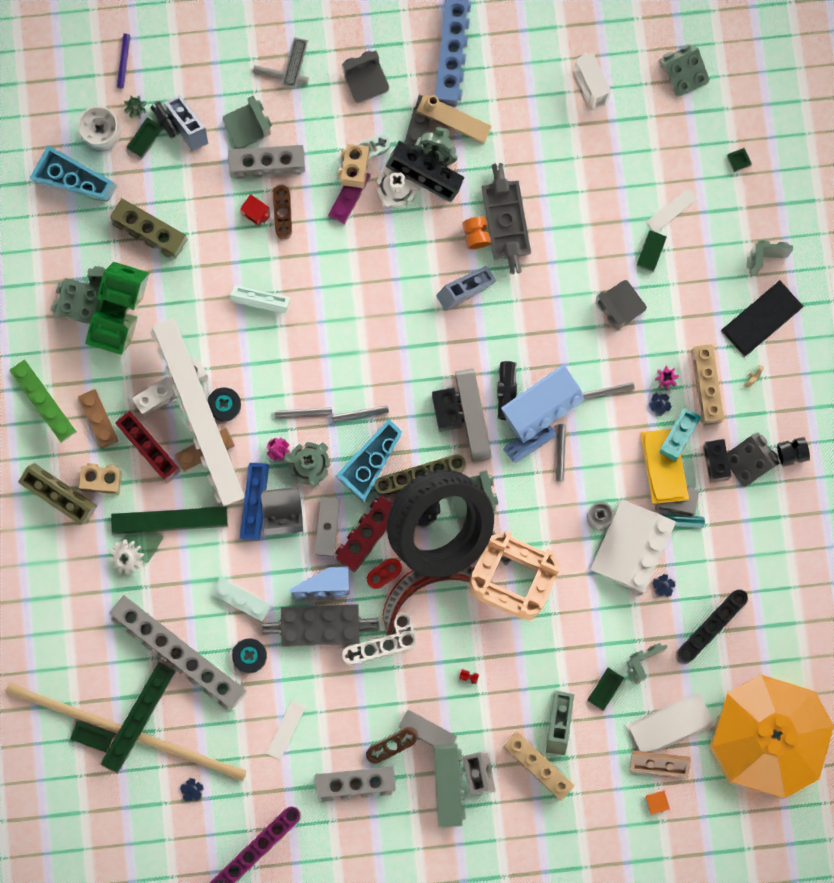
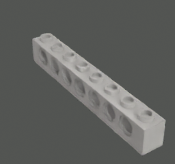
M125 595L121 597L109 612L113 616L111 620L119 627L122 624L128 628L126 631L134 638L139 636L143 640L141 644L149 650L152 648L157 650V656L164 662L167 660L173 663L172 668L178 673L185 672L189 675L187 680L195 686L198 683L203 686L204 689L202 691L210 698L213 695L219 699L218 704L227 710L230 707L233 710L247 691ZM131 613L136 614L135 622L127 623V616ZM145 625H150L152 629L148 635L142 634V628ZM160 637L167 639L164 647L157 646V640ZM175 649H181L182 656L179 659L172 657V652ZM190 661L197 662V668L194 671L187 669V664ZM205 673L213 675L211 682H203L202 677ZM222 684L228 686V692L225 695L218 693V687Z

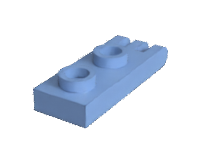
M549 425L525 443H522L519 438L506 445L503 451L507 453L513 463H517L557 435Z

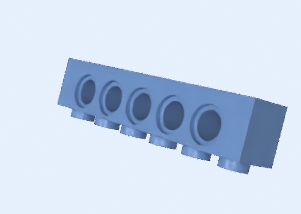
M445 0L435 96L438 97L440 102L449 106L457 107V100L461 101L462 89H459V83H463L464 72L461 71V65H465L466 54L462 53L463 47H467L468 36H464L465 30H469L470 19L466 18L467 12H471L472 2L468 0ZM458 11L462 15L459 17H455L453 13ZM453 29H457L460 31V33L452 34L450 31ZM456 47L458 48V51L451 52L449 51V48ZM453 64L456 66V69L449 70L447 66ZM447 82H452L454 84V87L448 88L445 86V84Z

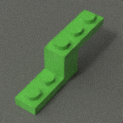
M25 359L9 370L61 443L77 432Z

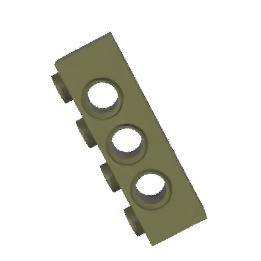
M123 198L120 199L110 215L113 226L120 230L126 229L129 231L128 234L135 239L141 238L145 240L144 243L153 249L157 247L168 258L171 256L177 258L188 241L186 234ZM131 217L137 218V220H136L135 223H133V224H128V223H127V221H128L129 218H131ZM150 226L153 228L150 233L143 232L145 227ZM162 236L169 237L165 243L160 242L159 239Z
M36 463L27 466L18 481L19 484L80 525L89 521L98 506Z

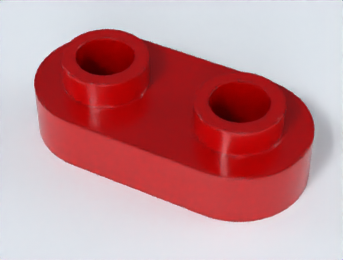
M389 558L371 570L367 575L368 585L372 589H380L398 577L402 571L400 561L395 558ZM394 565L396 567V570L394 572H390L388 569L389 566ZM378 576L380 582L374 583L373 578Z

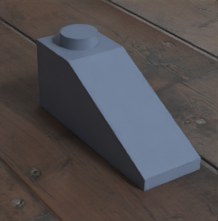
M181 95L164 102L174 124L180 131V135L191 151L209 144L205 126Z
M484 266L445 285L436 297L445 311H448L496 282V279L488 267Z

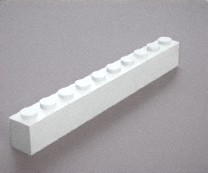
M173 317L153 325V330L150 333L154 342L158 341L160 348L157 350L161 360L165 359L167 366L164 367L168 378L172 377L174 384L171 386L175 396H180L181 402L178 403L182 414L186 413L189 419L186 421L189 432H194L196 438L193 439L196 449H200L203 456L200 457L203 467H207L210 474L207 475L211 486L215 485L217 490L214 493L217 503H222V506L245 498L175 318Z

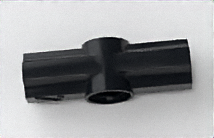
M500 362V376L497 386V419L506 420L501 408L517 396V362Z

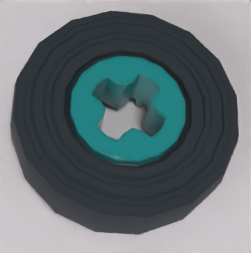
M217 388L212 391L207 400L213 417L219 421L234 419L241 409V399L238 393L231 388ZM221 400H223V401H227V400H228V401H229V402L227 403V404H228V408H225V407L220 408V407H219V406L221 405L220 401H221Z
M253 638L239 641L234 646L232 652V661L235 667L245 673L259 671L265 665L267 659L264 645ZM246 651L254 652L253 660H245Z

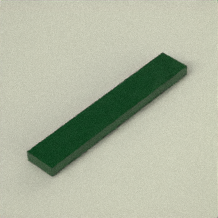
M227 507L111 514L112 534L228 527Z
M160 662L157 663L103 758L101 766L119 774L175 675L176 671Z

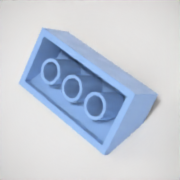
M563 364L501 409L511 431L522 443H525L544 428H547L551 423L563 417L585 399L580 387Z

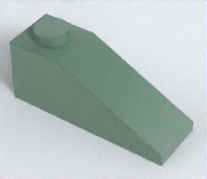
M555 691L546 745L547 753L565 756L569 741L574 694Z

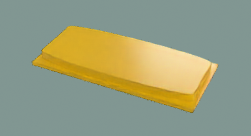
M672 429L640 432L652 504L689 500L681 453L676 462L659 453Z

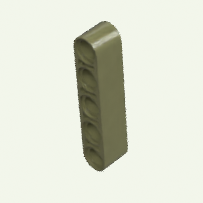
M454 454L385 475L376 480L375 491L379 496L382 495L383 497L398 493L404 486L416 478V472L428 473L433 471L435 466H442L443 469L462 473L465 469L466 461L462 455ZM454 460H459L462 466L456 469L451 463ZM399 477H405L407 483L399 485L396 480ZM385 482L389 485V488L386 491H381L378 485Z

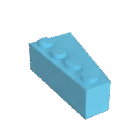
M47 146L29 177L36 183L107 202L117 186L113 181L50 146Z
M388 419L335 477L359 500L364 502L403 432Z

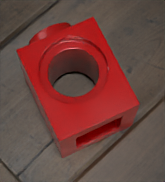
M251 194L240 208L241 215L257 226H260L262 222L266 223L270 217L269 206Z

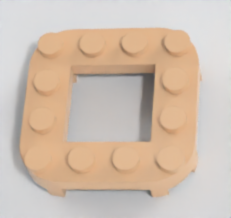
M508 531L491 536L488 546L480 556L471 575L469 592L472 596L515 617L531 621L542 611L560 570V565H558L556 558L553 556L554 553L549 549L546 552L511 537L512 533ZM502 555L538 571L526 598L490 582Z

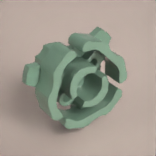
M439 126L435 128L433 133H424L422 138H418L414 145L415 150L446 167L458 159L455 155L456 148L452 147L453 142L449 139L450 131L447 128Z
M306 442L305 449H303L301 444H298L291 453H285L284 461L288 463L292 477L296 476L293 470L294 464L299 474L309 477L308 479H303L297 476L299 483L310 484L311 487H316L319 485V481L323 480L328 474V470L325 468L322 474L317 476L323 467L322 456L325 458L326 467L330 466V460L326 453L329 447L324 442L319 445ZM310 459L312 460L313 464L309 463L308 465H305L304 460Z

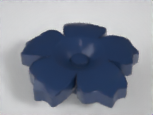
M658 393L653 394L652 402L648 404L649 409L652 411L656 410V415L661 416L665 414V410L670 411L672 408L671 402L668 401L670 397L667 394H661L660 396Z
M662 574V576H659V580L654 579L652 582L653 588L656 589L654 594L661 597L663 595L666 597L672 596L673 589L671 588L676 586V582L672 579L668 580L667 574Z
M195 778L187 780V785L181 784L180 790L181 793L185 794L183 796L185 801H192L193 798L195 801L201 799L202 793L199 791L204 790L203 784L200 782L196 783Z

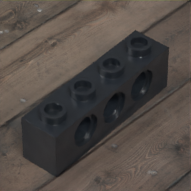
M398 141L392 150L385 166L396 173L401 172L405 178L450 203L458 194L465 178L401 141Z

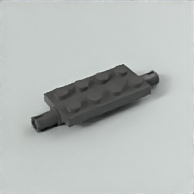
M497 163L491 165L494 176L493 183L484 185L481 189L493 259L507 258L510 274L514 275L515 268L516 274L522 272L519 256L531 254L519 180L508 181L505 178L503 163H498V169Z
M358 604L281 607V620L279 622H262V628H269L262 629V635L280 634L282 647L360 644L361 630H379L378 618L361 619L359 617Z

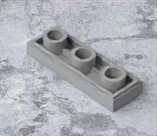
M321 497L315 555L334 557L340 499ZM326 524L331 525V529L325 530L324 526Z

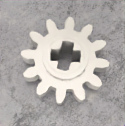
M126 539L121 543L117 542L114 545L115 548L109 551L114 555L109 558V561L115 562L112 568L118 566L119 574L125 570V573L129 575L132 571L136 572L139 569L138 566L143 564V561L139 559L144 554L138 553L141 546L135 548L134 541L129 544Z

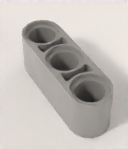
M408 709L398 726L401 729L406 727L416 729L418 738L432 746L454 744L457 738L451 732Z

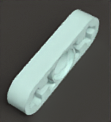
M380 134L357 145L369 146L370 160L389 150L390 139L386 135ZM379 140H382V142H386L385 147L382 148L381 145L377 146L379 144ZM372 143L375 147L376 152H373V147L371 145ZM341 152L340 155H339V162H340L341 166L343 167V162H344V161H341V154H342V152Z

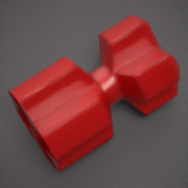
M464 669L461 670L459 679L463 681L470 679L472 684H477L479 674L473 673L470 675V671Z

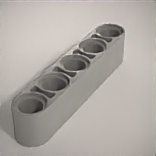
M470 368L455 371L472 461L491 459L490 444L475 370Z

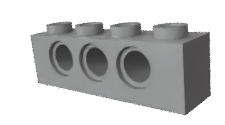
M303 145L228 150L230 176L236 179H242L245 176L251 175L258 178L263 177L265 174L281 176L283 173L299 175L302 172H306ZM284 158H288L291 160L290 163L286 165L282 164L281 161ZM266 159L272 161V163L268 166L262 164V162ZM246 161L253 162V165L250 167H245L243 164Z
M393 766L315 774L317 798H321V802L333 801V797L341 796V800L353 799V795L358 794L361 795V798L372 797V793L380 792V796L392 795V791H396ZM378 777L381 780V785L378 788H372L369 784L371 778ZM353 779L361 781V787L358 790H353L350 787V782ZM333 781L341 783L340 791L333 792L330 785Z

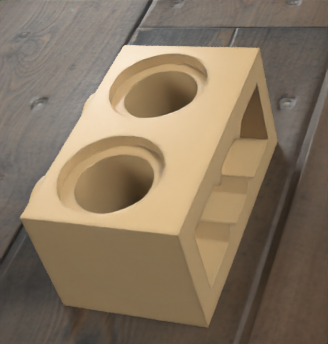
M346 144V150H342L341 161L344 162L343 168H339L338 179H341L343 186L364 188L370 155L369 146ZM354 154H357V155L360 156V157H359L358 159H356V160H353V159L350 158V157H351L352 155H354ZM350 172L357 173L355 177L347 176Z
M87 463V466L81 465L79 489L84 492L120 495L122 471L117 469L118 466L106 465V468L98 467V464ZM95 473V480L88 482L86 480L87 475ZM108 475L115 476L113 483H106Z

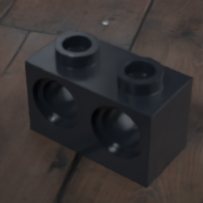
M454 387L432 391V400L439 432L461 428V422L465 421L463 411H459L458 404L461 403L459 392L455 393ZM444 396H449L452 402L444 404L441 399ZM451 414L455 416L456 420L453 423H448L445 417Z
M725 439L705 442L703 450L709 482L729 480L731 478V470Z

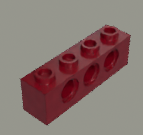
M130 410L115 422L117 427L166 484L181 472L175 462Z
M382 495L379 499L375 498L369 506L371 508L370 512L362 515L358 521L360 524L358 528L350 531L347 539H349L345 545L341 544L335 552L337 554L336 560L345 567H348L353 573L358 570L387 530V518L393 503ZM380 513L384 518L381 522H375L372 519L373 515ZM370 529L372 535L369 538H364L361 535L362 530ZM353 544L361 547L360 551L356 554L349 550Z

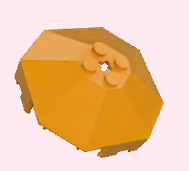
M760 675L727 693L721 715L718 716L715 731L709 748L728 783L784 799L820 780L834 724L815 691ZM774 729L782 733L779 741L771 737Z

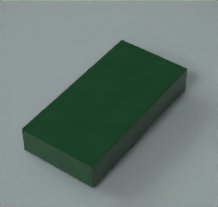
M147 117L127 145V150L143 159L162 132L163 127Z
M649 230L636 266L654 272L667 236Z
M607 668L587 701L604 711L624 677Z
M77 721L70 740L107 753L114 734Z

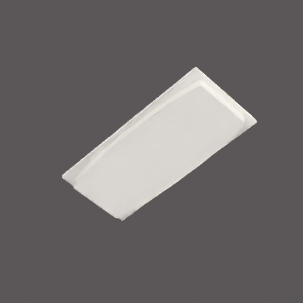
M698 692L625 726L637 751L656 753L710 729L715 724L701 693Z

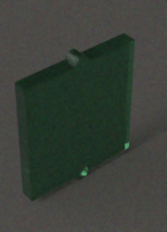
M156 531L125 533L126 536L123 540L126 539L128 544L134 541L135 548L141 546L138 553H143L144 556L140 560L148 564L154 553L158 552L157 548L164 536Z

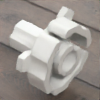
M384 164L382 166L383 173L380 174L377 180V186L379 187L377 195L385 207L404 208L405 201L396 202L394 199H402L412 190L411 195L407 198V203L411 204L416 196V190H420L421 186L405 178L401 172L396 173L390 170ZM383 180L384 192L386 193V196L382 193L380 188Z

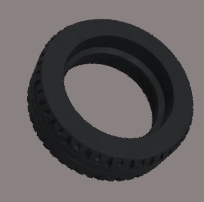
M442 469L422 474L409 482L399 492L390 508L387 518L389 544L396 555L410 569L420 575L440 578L461 572L472 565L488 546L495 522L492 502L473 480L461 472ZM447 497L463 498L467 505V514L463 527L455 538L437 549H418L414 543V533L418 520L426 509L435 502Z

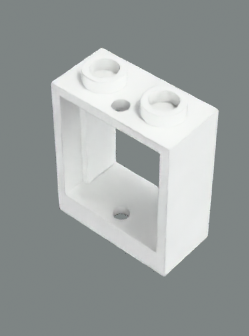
M585 52L580 54L575 60L573 72L592 111L608 104L612 91L594 53L587 54Z

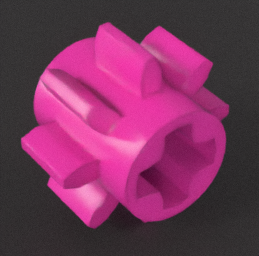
M666 365L663 371L657 370L660 376L655 377L654 380L659 381L658 388L663 386L668 391L670 385L674 387L677 385L674 380L678 379L679 375L674 374L675 368L670 370ZM667 375H669V380L664 381V376L666 377Z
M282 437L279 439L273 438L266 446L269 450L266 454L274 461H277V459L282 461L284 460L285 453H290L288 449L290 444Z

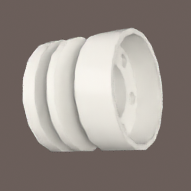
M96 105L87 108L81 114L78 128L83 141L88 147L96 151H105L117 144L120 139L121 129L115 114L105 106ZM98 128H99V129H103L104 132H103V133H101V132L98 133L97 129H98Z

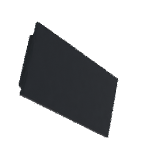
M779 280L721 331L740 353L746 357L804 306Z

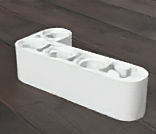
M404 612L398 613L395 616L394 627L396 634L345 648L342 653L343 661L347 665H356L413 649L416 645V636L410 616ZM400 617L408 620V624L405 627H400L397 624V620ZM403 637H412L413 643L410 646H405L402 643ZM386 641L394 643V648L391 651H386L383 648V644ZM373 646L375 654L367 656L364 653L365 648ZM358 648H361L362 659H360V655L354 656L353 661L345 657L348 656L349 651H352L353 654L359 653Z

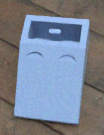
M328 567L291 588L290 594L297 600L307 599V596H314L315 599H326V595H333L334 598H346V595H350L348 567Z

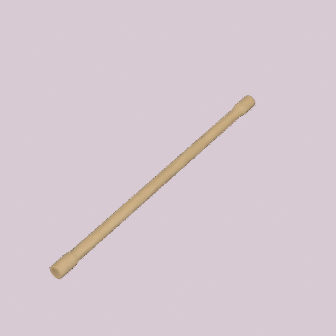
M10 682L5 691L8 695L25 699L118 734L122 727L118 723L34 693ZM141 733L137 740L140 743L224 773L242 782L247 773V770L225 764L145 733Z

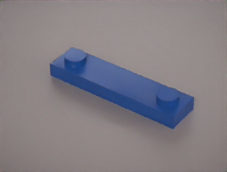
M249 463L240 531V539L260 541L263 522L261 492L267 489L269 464Z

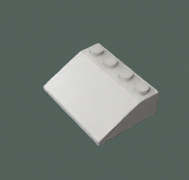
M621 500L590 570L643 594L676 522L658 513Z

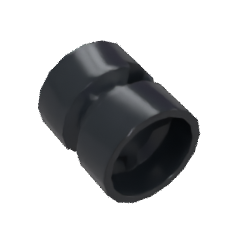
M805 437L795 438L791 443L788 440L777 443V453L783 467L793 465L795 461L802 463L810 460L809 447Z

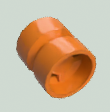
M473 217L462 222L464 234L468 235L465 238L468 249H480L491 244L489 232H486L488 229L486 217Z

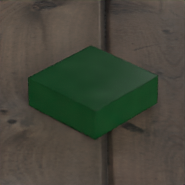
M745 147L727 154L734 173L752 165Z

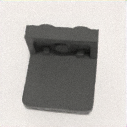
M377 50L366 51L360 57L355 59L351 57L342 63V72L356 103L389 91L390 87L380 66Z
M627 280L621 281L606 293L602 291L595 300L598 309L606 314L608 322L612 327L615 326L617 331L647 309L646 304Z
M759 433L751 435L727 453L730 469L743 487L748 486L780 464L778 455L768 447L766 438Z
M299 488L272 489L261 492L265 535L304 532Z

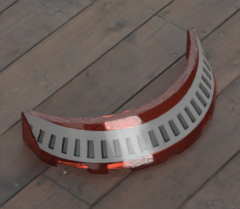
M469 566L461 572L440 578L426 577L413 570L405 574L392 588L384 606L382 619L388 636L392 635V627L398 611L412 594L429 584L439 581L457 580L469 583L475 568Z

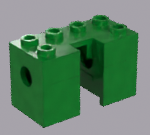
M114 261L103 272L97 295L99 304L96 313L91 318L85 344L120 355L125 352L131 344L138 318L137 316L127 314L128 307L131 310H135L142 301L149 272Z

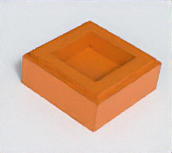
M664 790L645 796L651 815L670 810Z

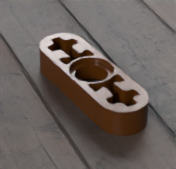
M278 185L273 190L275 233L279 239L287 240L292 235L290 190L285 185ZM280 190L287 193L284 195V203H280V196L276 195L280 193ZM280 208L288 210V214L285 217H280L277 214ZM281 222H285V227L289 230L286 231L285 235H282V232L279 231L282 230Z
M406 727L372 744L366 752L367 760L377 764L413 746L418 740L417 730L412 727ZM406 733L408 735L412 734L413 737L411 740L406 739L403 742H401V739H403L406 736ZM387 742H396L397 749H389L387 746ZM383 747L384 751L380 752L378 757L376 755L372 756L373 750L378 752Z

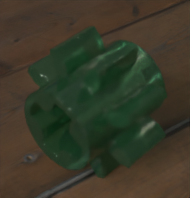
M130 95L129 101H124V104L127 106L124 111L125 113L130 112L131 119L133 117L141 119L140 115L147 113L146 109L143 108L147 103L146 101L141 102L140 95L137 98Z

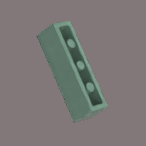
M457 744L433 745L439 827L462 826V820L466 819L465 808H461V800H465L464 788H460V781H464L463 769H459V761H462V749H458Z

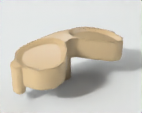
M759 364L756 374L754 375L750 372L749 376L752 378L747 383H743V385L747 388L752 386L760 377L764 367Z

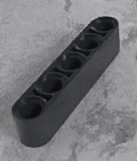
M737 589L733 591L676 652V659L679 663L688 664L743 608L748 601V595L744 590ZM735 594L742 596L743 602L741 604H737L734 601L733 597ZM721 608L729 610L730 615L728 618H724L720 614ZM708 622L716 624V631L711 632L708 630ZM694 637H702L703 645H696ZM682 650L689 651L690 658L688 660H684L681 657Z

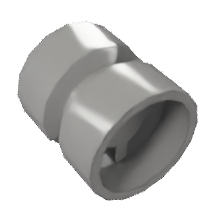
M597 502L591 506L587 514V522L592 529L604 530L610 525L614 517L611 506L604 502Z

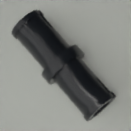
M161 102L154 103L156 107L152 105L150 109L158 118L159 125L164 127L170 138L176 137L174 133L179 135L180 131L172 121V116L167 114Z

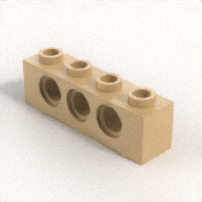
M713 344L694 346L691 352L702 425L721 423L724 420Z
M518 732L503 746L560 801L575 786Z

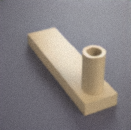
M424 94L416 113L482 144L485 143L492 127L479 119L440 102L435 95L427 96Z

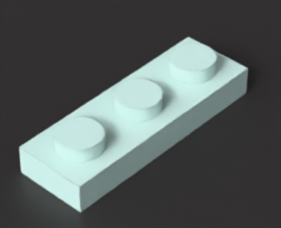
M235 285L230 301L240 305L245 304L258 309H267L276 313L286 314L290 297Z
M222 577L212 592L213 596L261 622L264 621L272 606Z

